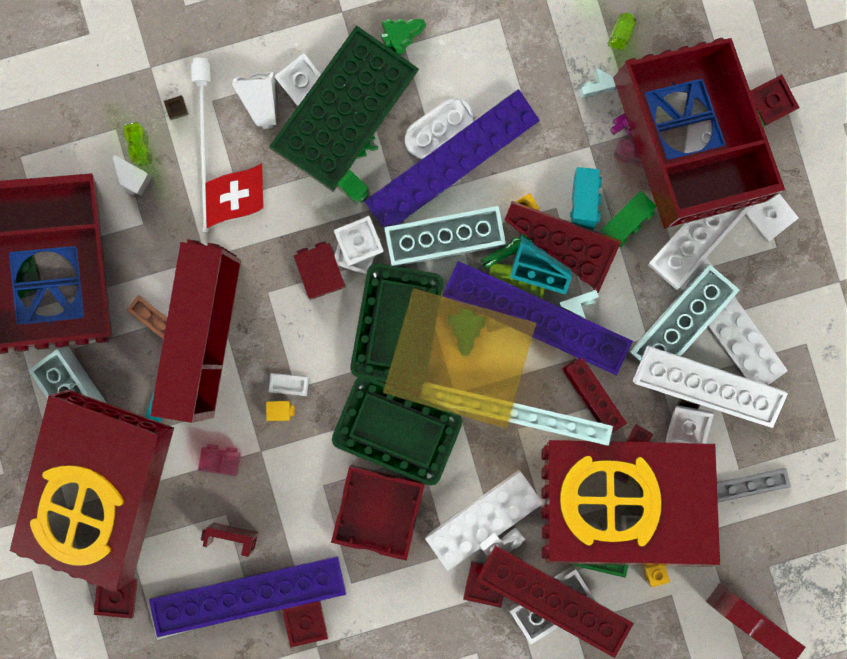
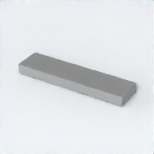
M787 468L717 482L718 503L791 487Z

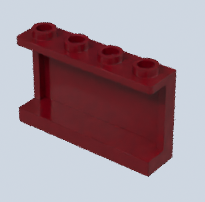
M576 358L561 368L596 422L613 426L612 433L627 424L583 358Z

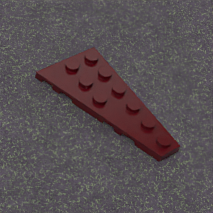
M511 201L505 221L521 234L530 238L535 245L540 246L549 255L570 268L580 280L590 285L593 290L599 293L619 249L621 240Z

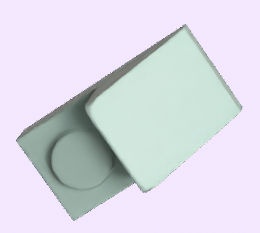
M596 68L594 71L596 84L594 81L583 84L579 93L581 99L614 91L617 88L612 76Z
M594 290L560 302L558 306L585 318L581 303L584 306L595 303L594 299L599 296L597 291Z

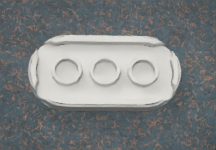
M449 99L414 122L407 129L405 135V146L408 152L418 159L424 158L473 122L471 107L465 101Z

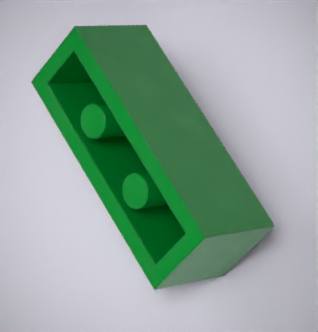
M640 190L599 233L621 240L619 246L621 248L628 241L626 237L631 232L635 234L642 227L640 223L644 219L648 221L655 214L653 210L656 208V205Z

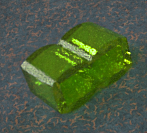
M623 13L618 16L609 37L608 46L621 51L625 50L637 22L632 14Z
M139 122L125 125L124 137L129 143V158L137 166L151 164L153 156L148 146L149 138L146 129Z

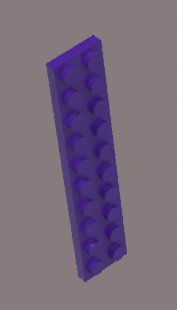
M517 89L364 202L384 230L385 227L398 225L540 120L521 91Z
M459 261L442 295L570 355L583 358L586 362L616 376L633 340Z
M335 556L149 599L156 635L157 637H162L335 598L347 593L339 557Z

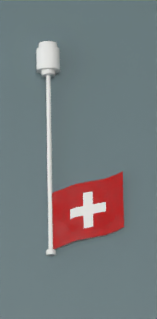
M193 58V63H191V82L196 87H199L203 197L202 233H209V228L227 220L249 216L264 209L263 166L261 163L248 170L225 174L206 182L203 87H207V84L211 83L210 63H208L207 58Z

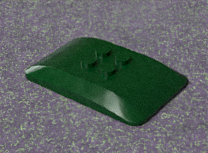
M374 263L368 268L350 365L351 373L354 376L410 387H421L425 384L443 288V279L440 275L380 263Z
M358 377L352 386L332 435V443L340 450L432 486L436 485L441 479L463 421L456 412L380 381Z

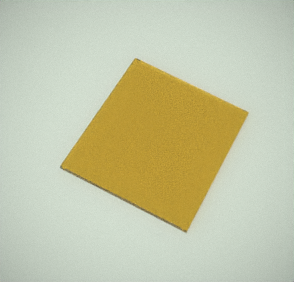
M413 288L383 393L507 428L536 323Z

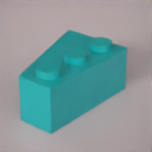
M577 167L573 180L572 211H570L571 223L594 230L596 223L600 222L601 217L598 205L601 204L602 194H599V188L602 187L603 178L599 177L600 169Z
M522 236L511 269L510 278L566 294L572 279V270Z

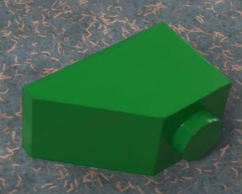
M351 170L337 184L339 190L356 205L359 202L363 203L369 196L367 193L369 188Z

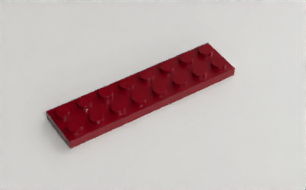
M496 545L476 578V581L613 658L618 654L634 624L627 618Z

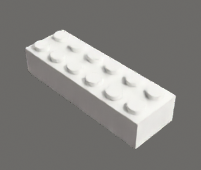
M518 470L427 534L425 540L446 570L449 571L481 548L479 545L492 534L500 535L543 503L521 471Z

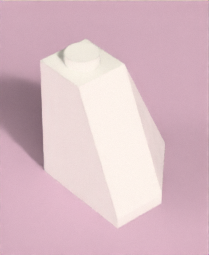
M275 73L250 74V76L246 77V80H243V77L234 78L232 85L256 126H262L263 129L273 128V125H276L278 122Z

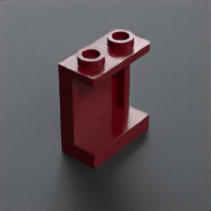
M323 241L315 244L313 249L303 248L298 250L296 255H293L309 300L346 288L330 243L326 244Z
M213 522L206 529H203L201 541H203V547H208L213 542L214 537L243 543L241 555L249 557L255 550L258 532Z

